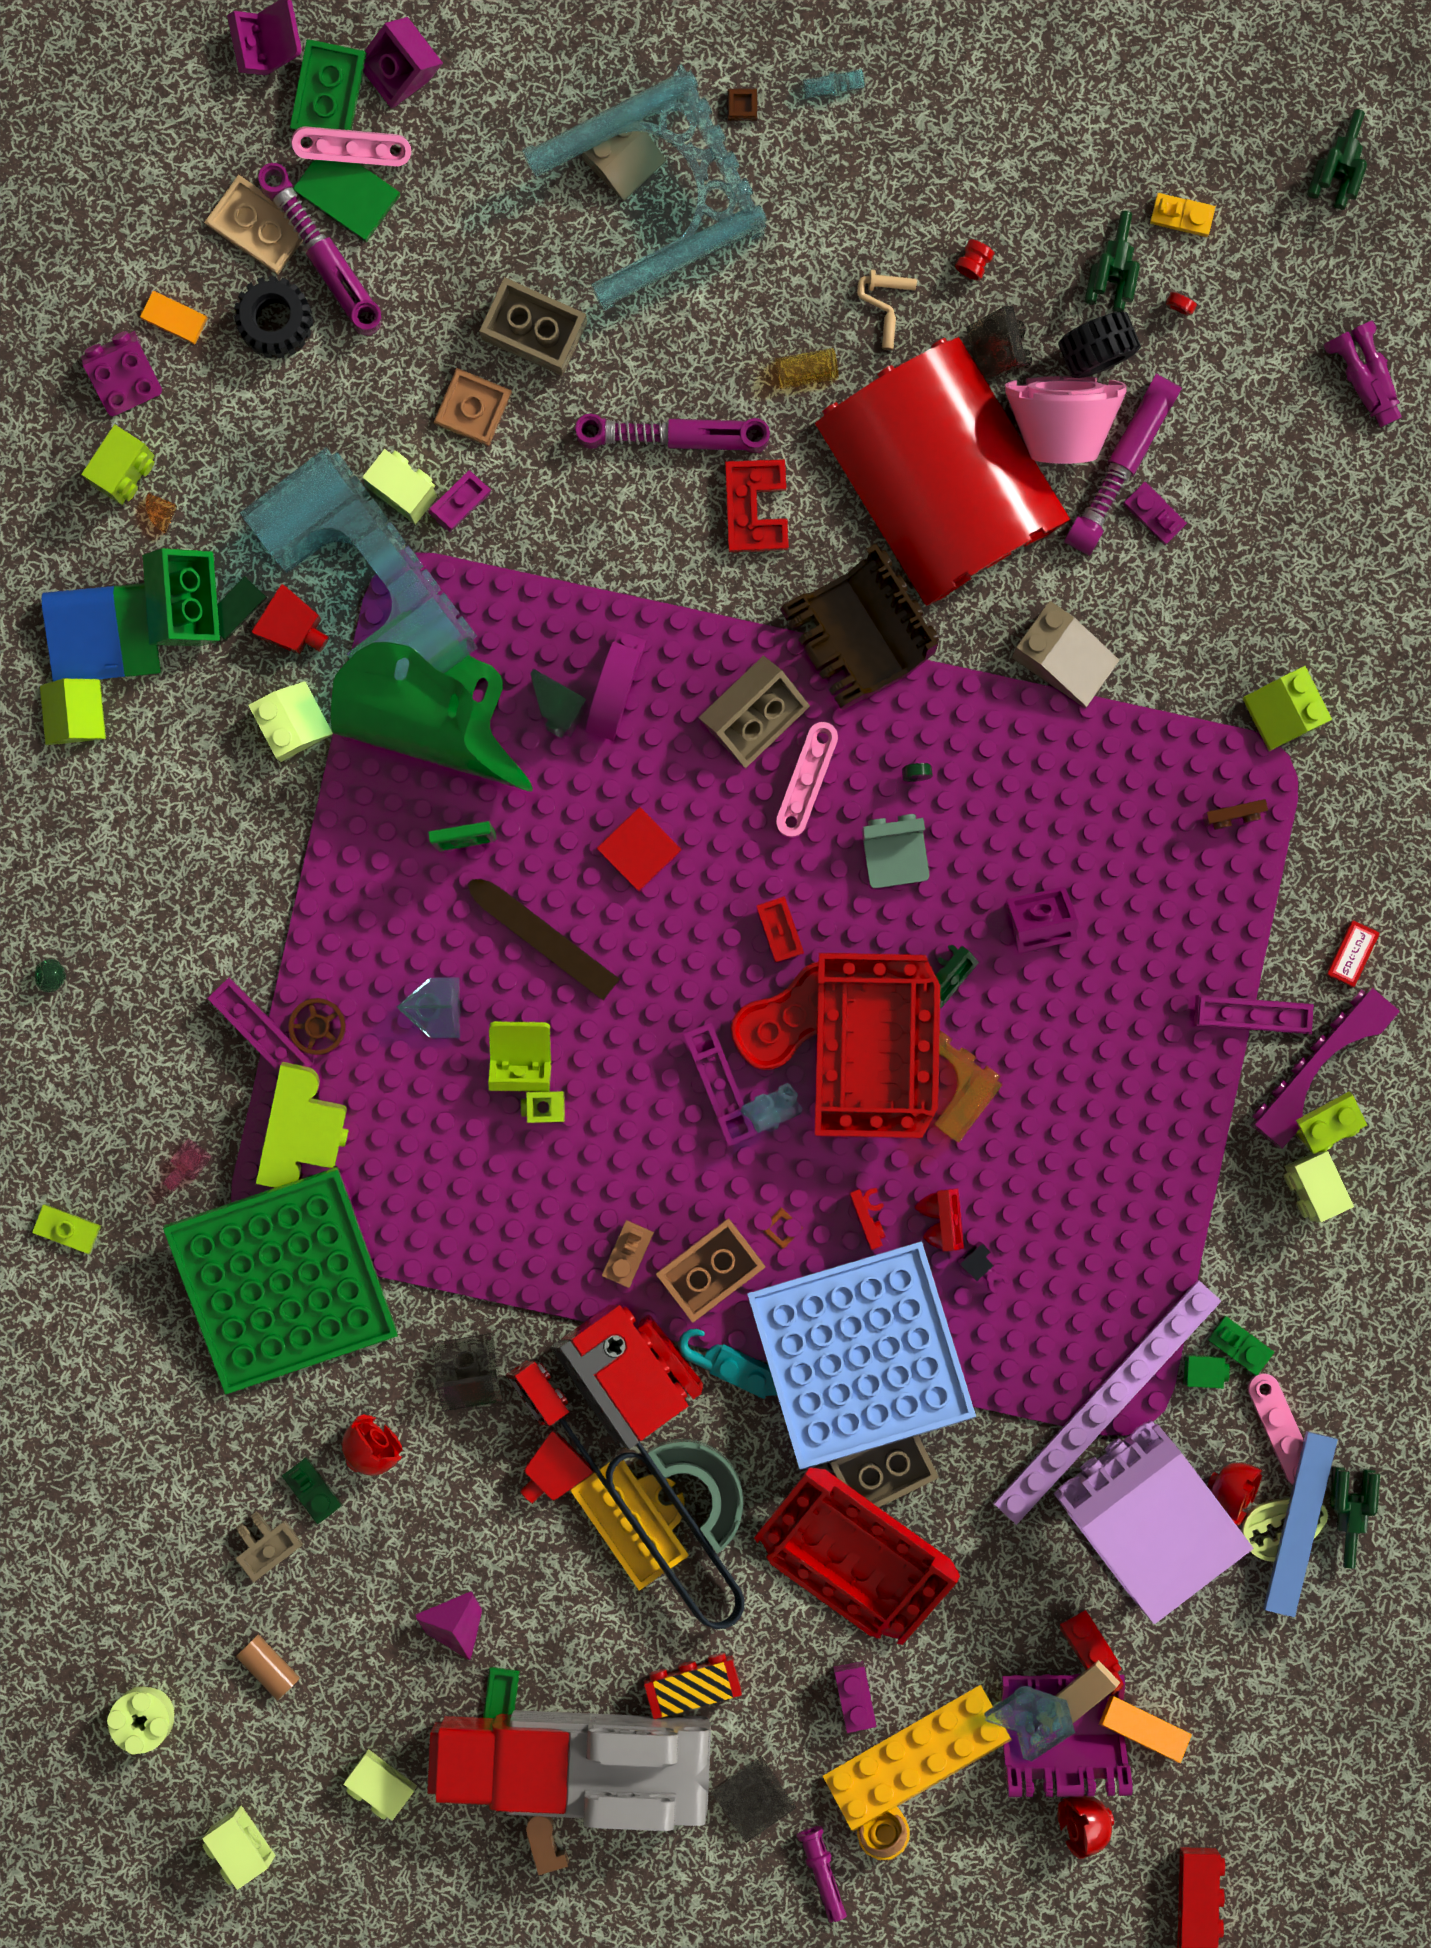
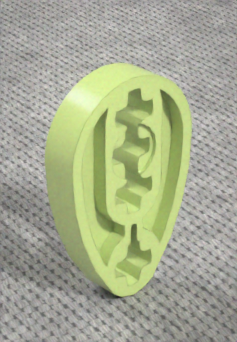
M1290 1498L1276 1499L1258 1504L1248 1512L1243 1520L1241 1532L1254 1548L1250 1552L1256 1557L1265 1561L1275 1562L1282 1530L1275 1533L1276 1538L1273 1540L1269 1536L1262 1537V1544L1257 1545L1254 1541L1250 1542L1249 1538L1253 1537L1252 1531L1255 1529L1259 1533L1266 1532L1268 1524H1271L1274 1528L1281 1526V1520L1286 1516ZM1323 1505L1314 1538L1320 1533L1328 1520V1512Z

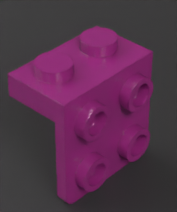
M278 0L258 14L233 11L227 15L239 73L269 75L301 54V41L292 0Z
M127 331L118 333L112 337L111 342L103 346L95 344L84 351L85 354L81 356L83 367L110 416H116L162 393V387L142 350L140 340L135 331L131 333Z

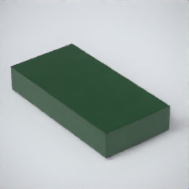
M245 576L217 604L219 633L226 641L267 599Z

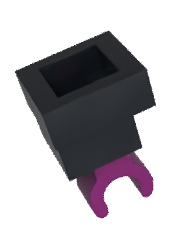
M979 1241L957 1262L976 1281L983 1276L987 1280L989 1290L994 1294H998V1291L993 1287L994 1280L1000 1278L1006 1284H1009V1280L1005 1275L996 1273L992 1268L994 1265L986 1258L991 1252Z

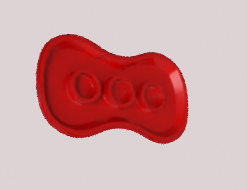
M819 961L803 968L783 992L771 998L750 1002L735 1014L731 1023V1036L737 1050L751 1066L761 1070L778 1068L791 1059L803 1042L817 1034Z

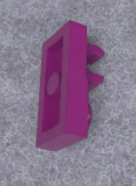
M469 470L429 508L428 513L441 527L451 532L490 495L491 489Z
M1146 482L1123 503L1164 545L1169 543L1187 524Z

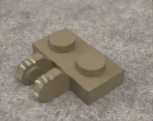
M257 1511L251 1516L253 1523L259 1528L264 1537L256 1542L247 1526L241 1523L236 1527L249 1548L235 1559L253 1583L303 1545L286 1520L271 1530L267 1522Z

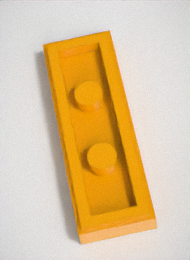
M1114 1696L1109 1697L1099 1725L1178 1763H1181L1192 1734Z

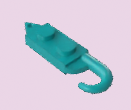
M689 1329L680 1336L678 1341L679 1352L687 1361L710 1371L709 1374L763 1399L765 1396L777 1395L769 1365L725 1344L712 1346L705 1355L690 1349L688 1340L692 1336L702 1337L705 1335V1332L699 1329Z

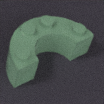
M691 1439L668 1440L648 1449L647 1453L664 1478L674 1474L688 1473L700 1478L707 1485L712 1496V1507L707 1518L700 1524V1530L716 1553L721 1552L735 1536L743 1513L742 1486L732 1464L714 1447Z

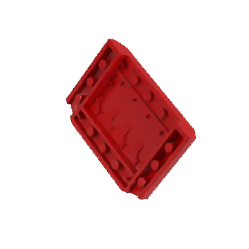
M819 953L815 1136L923 1138L938 1109L940 984L926 955Z
M808 1468L754 1537L756 1543L761 1541L768 1552L766 1558L777 1570L869 1636L879 1639L882 1635L898 1639L896 1643L900 1645L907 1641L957 1584L960 1578V1574L950 1558L825 1469Z

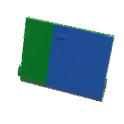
M144 583L42 593V611L53 681L63 678L108 679L161 673L158 645H149Z

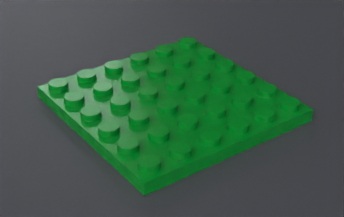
M338 1167L190 1216L163 1227L225 1395L398 1336L397 1328Z

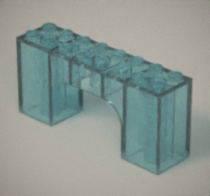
M325 447L240 512L274 560L286 573L324 545L333 542H344L354 546L361 552L386 585L392 598L390 616L380 629L346 654L349 659L358 650L373 642H391L415 649L433 667L445 673L478 648L473 641L477 635L463 616L458 619L455 617L459 612L444 592L438 595V592L442 589L427 569L422 572L420 571L424 566L409 545L403 549L402 546L406 542L391 522L386 525L384 524L388 521V518L373 498L367 501L371 496L355 475L349 478L353 475V472L338 452L332 455L327 447ZM402 658L398 660L394 673L396 680H404L406 678L409 667L408 659Z

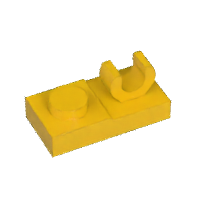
M1157 193L1150 224L1208 237L1216 206Z

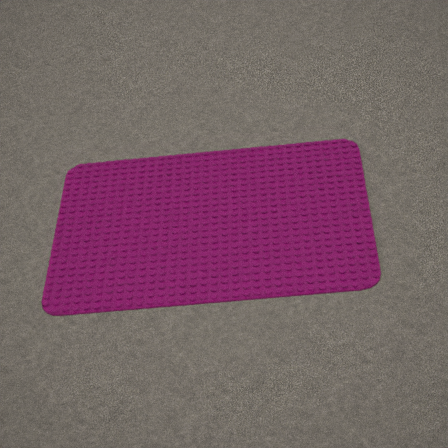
M411 552L390 560L372 577L363 597L350 658L358 650L373 642H384L391 635L406 627L420 625L442 630L468 655L493 666L502 678L503 690L490 720V729L501 747L528 777L533 790L526 791L341 735L332 734L269 1018L291 1041L292 1039L289 1034L290 1016L294 1009L306 1000L314 998L328 1000L341 1010L345 1018V1035L337 1048L323 1055H312L304 1051L302 1052L314 1064L311 1068L319 1076V1087L312 1098L342 1104L347 1108L343 1125L344 1129H349L345 1147L339 1146L336 1163L333 1168H339L377 1276L584 1322L608 1305H620L622 1308L626 1306L636 1319L633 1325L638 1332L640 1320L647 1315H651L671 1341L678 1342L680 1336L689 1329H699L704 1331L705 1335L702 1337L692 1336L688 1340L689 1345L710 1349L714 1345L725 1344L754 1359L767 1361L747 1293L922 1241L973 1407L1064 1426L1198 1280L1250 1030L1194 1026L1196 995L1253 1000L1257 998L1298 803V776L1290 756L1280 746L1268 751L1260 733L1253 730L1094 696L1087 708H1084L1055 687L926 660L910 675L867 699L841 710L834 699L835 696H832L829 689L833 684L847 676L842 670L830 678L822 679L819 674L821 670H816L805 652L804 646L798 640L804 634L802 632L437 553ZM618 631L646 639L647 641L629 690L620 726L613 741L585 732L608 652ZM437 642L431 644L425 659L431 665H433L439 650ZM764 655L785 673L810 707L747 768H744L711 734L698 717ZM485 678L478 680L472 698L477 702H481L484 699L488 687V682ZM816 723H830L837 731L838 740L804 831L799 836L786 837L777 829L776 820L808 732ZM820 733L817 735V741L824 744L828 741V736ZM928 763L932 766L933 777L917 782L903 781L902 768L909 764ZM1266 799L1268 811L1260 814L1261 820L1243 823L1242 818L1232 820V826L1214 830L1213 825H1204L1202 815L1206 812ZM641 807L682 851L638 892L597 850V847ZM916 814V819L923 818L925 825L923 835L929 868L928 880L897 886L872 888L869 883L862 828L868 826L869 820L886 818V823L898 822V816ZM789 817L785 821L789 828L797 825V821L793 817ZM489 821L495 829L497 838L492 843L439 852L430 843L428 832ZM472 879H483L497 885L617 976L620 980L603 1001L485 911L470 894L469 882ZM1065 886L1078 918L1077 941L1018 953L1007 899ZM785 896L804 954L775 963L756 906ZM949 945H954L957 949L961 946L965 947L979 961L945 1005L940 1008L938 1109L922 1139L815 1136L817 1034L803 1042L788 1062L771 1070H761L751 1066L741 1056L731 1036L732 1020L744 1005L753 1001L771 998L783 992L803 968L819 961V953L926 955L935 975L941 968H944L938 962V958L941 957L948 961L953 957V953L948 949ZM313 1004L317 1014L324 1017L335 1012L333 1008L326 1004ZM309 1005L297 1014L294 1024L305 1023L311 1016ZM339 1016L329 1023V1032L336 1039L341 1029ZM491 1022H546L550 1025V1092H564L565 1122L527 1123V1117L521 1116V1099H527L526 1092L541 1091H489V1024ZM711 1022L756 1132V1136L731 1146L727 1144L684 1036V1033ZM294 1028L297 1040L301 1045L308 1048L310 1036L305 1030ZM327 1037L317 1039L312 1050L328 1048L334 1042ZM261 1054L233 1174L231 1203L274 1188L256 1184L279 1072ZM545 1101L540 1102L537 1107L538 1111L546 1113L549 1110L548 1103ZM299 1162L301 1174L298 1180L332 1168ZM877 1188L878 1192L869 1196V1202L871 1205L879 1203L884 1205L878 1211L868 1209L873 1221H880L886 1236L881 1239L883 1246L873 1250L868 1245L849 1192L860 1189L862 1196H864L868 1189ZM958 1188L964 1249L943 1252V1249L930 1245L923 1238L930 1227L940 1223V1219L925 1216L914 1207L921 1199L932 1193H936L939 1190ZM781 1207L793 1218L786 1220L781 1216L770 1228L772 1224L771 1218ZM729 1217L766 1267L692 1323L658 1278L656 1272ZM626 1220L654 1232L630 1288L602 1276ZM770 1228L782 1241L787 1236L794 1238L784 1249H781L762 1230ZM979 1241L991 1252L986 1258L994 1265L992 1268L996 1273L1005 1275L1009 1280V1284H1006L1000 1278L994 1280L993 1287L998 1291V1294H994L989 1290L987 1280L983 1276L976 1281L957 1262ZM1184 1343L1100 1435L1127 1436L1143 1423L1149 1420L1154 1422L1166 1410L1175 1389Z

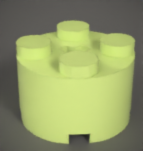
M144 1686L130 1689L115 1702L108 1715L107 1724L111 1738L121 1749L130 1754L152 1751L170 1734L174 1723V1707L168 1696L161 1690ZM144 1715L147 1720L145 1723L139 1724L136 1719Z

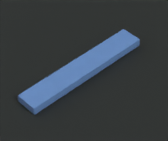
M1306 1431L1263 1609L1266 1611L1291 1617L1296 1615L1338 1441L1336 1438Z

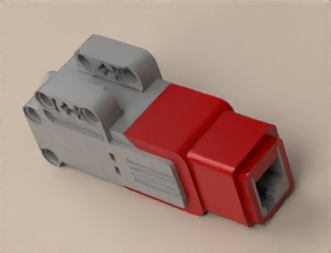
M514 1710L512 1715L499 1714L496 1715V1718L445 1716L442 1722H435L430 1733L427 1794H435L436 1803L489 1805V1809L506 1811L507 1815L584 1818L583 1825L590 1828L670 1831L674 1829V1825H705L709 1791L710 1719L704 1716L653 1719V1716Z

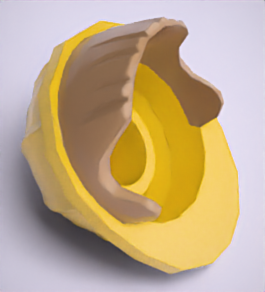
M895 1807L857 1829V1836L861 1848L867 1855L877 1860H892L904 1852L910 1840V1829L901 1810Z

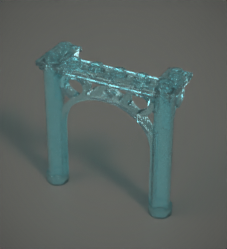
M682 64L677 66V71L673 72V76L535 147L532 144L522 150L536 178L619 134L642 131L657 135L671 143L689 164L696 181L698 194L697 208L690 226L674 242L592 283L591 287L603 311L614 307L615 302L722 247L729 246L743 239L748 234L751 240L757 238L759 241L764 238V230L767 227L765 223L767 221L766 215L760 205H754L750 197L753 195V190L746 178L741 180L736 170L740 167L733 151L727 152L722 142L726 141L721 127L719 124L713 125L709 117L712 114V110L705 97L699 98L697 91L699 86L691 70L686 72ZM673 111L684 113L689 121L690 127L683 134H676L666 129L667 117ZM653 113H661L660 125L640 121ZM696 125L708 149H698L691 142L688 145L684 143L693 137ZM696 159H702L700 167ZM715 160L725 182L722 180H712L704 185V180H708L707 169ZM712 189H721L725 192L730 203L725 211L716 212L705 204L706 196ZM737 203L740 211L733 214L735 210V205ZM704 214L713 220L719 221L696 233Z

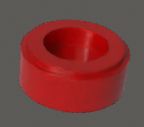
M1170 292L1166 300L1168 307L1187 316L1193 315L1197 307L1193 300L1176 292Z

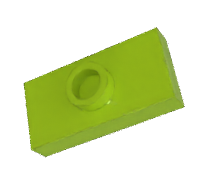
M43 1204L32 1233L90 1254L101 1225Z

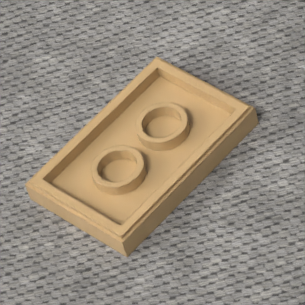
M239 174L204 222L206 226L277 275H279L303 241V239L298 238L299 233L293 231L294 226L289 225V219L284 218L285 213L280 211L275 202H272L258 187Z

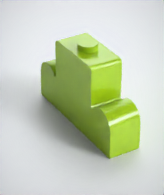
M282 1062L280 1065L256 1184L276 1188L297 1181L301 1174L299 1162L333 1168L336 1163L339 1146L345 1147L349 1129H344L343 1125L347 1108L342 1104L312 1098L319 1087V1076L312 1068Z

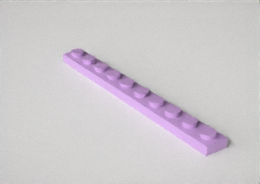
M1197 1280L993 1504L1017 1525L1219 1305L1221 1300L1202 1282Z

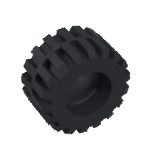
M269 276V281H265L261 277L257 279L258 284L255 286L250 282L246 286L248 291L246 293L240 292L238 296L240 303H235L234 307L236 315H234L235 323L243 340L255 353L259 355L263 353L267 358H272V355H276L278 359L285 358L284 353L287 352L290 355L295 354V348L299 346L302 349L306 344L304 341L305 337L310 338L312 333L310 330V326H313L312 311L304 294L301 293L298 286L295 284L291 285L289 280L285 278L278 281L276 276ZM278 303L290 309L289 321L282 329L269 332L258 327V315L264 307Z
M1114 312L1093 319L1071 330L1058 342L1072 378H1084L1107 370L1129 359L1141 348L1127 312Z

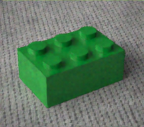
M161 548L142 555L149 645L200 647L220 641L213 551Z

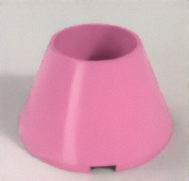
M1072 376L1026 378V384L1017 386L1016 380L1005 384L1006 396L1031 459L1058 464L1085 463L1098 458L1127 389L1125 383L1116 380H1109V385L1098 383L1096 377L1072 378Z

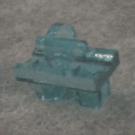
M786 1083L773 1093L768 1095L761 1094L755 1097L754 1101L742 1106L741 1113L751 1120L755 1130L759 1133L763 1130L769 1132L776 1130L779 1127V1123L800 1115L803 1108L796 1101L798 1097L797 1092L790 1084Z

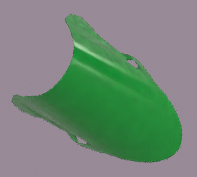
M420 625L406 627L391 635L384 642H373L358 650L336 673L333 680L331 700V728L334 734L526 791L533 790L528 777L501 747L490 729V720L503 690L500 674L493 666L481 662L464 652L442 630ZM437 642L439 650L433 665H431L425 659L431 644ZM485 678L488 682V687L484 699L481 702H477L472 698L478 680Z

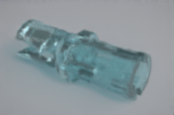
M859 69L836 74L833 71L829 72V76L803 79V86L806 91L805 97L809 99L810 97L827 94L838 96L839 92L863 89L865 82L863 71Z

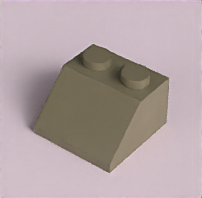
M625 109L581 149L582 160L623 202L666 162L665 157L646 130Z

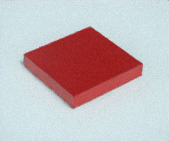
M641 807L597 847V850L638 892L682 851Z

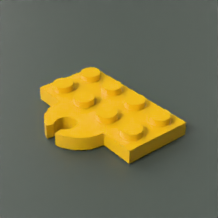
M622 1460L613 1472L614 1487L668 1566L672 1568L689 1556L673 1532V1529L680 1523L682 1516L673 1503L665 1505L659 1501L658 1494L663 1488L653 1474L637 1479L626 1462ZM610 1462L599 1469L605 1479ZM595 1472L570 1489L639 1591L664 1574L662 1568ZM665 1478L672 1488L676 1482L671 1478ZM681 1492L677 1494V1497L684 1506V1496Z

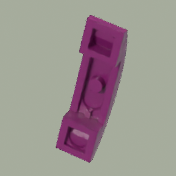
M712 1022L684 1033L728 1146L756 1136Z

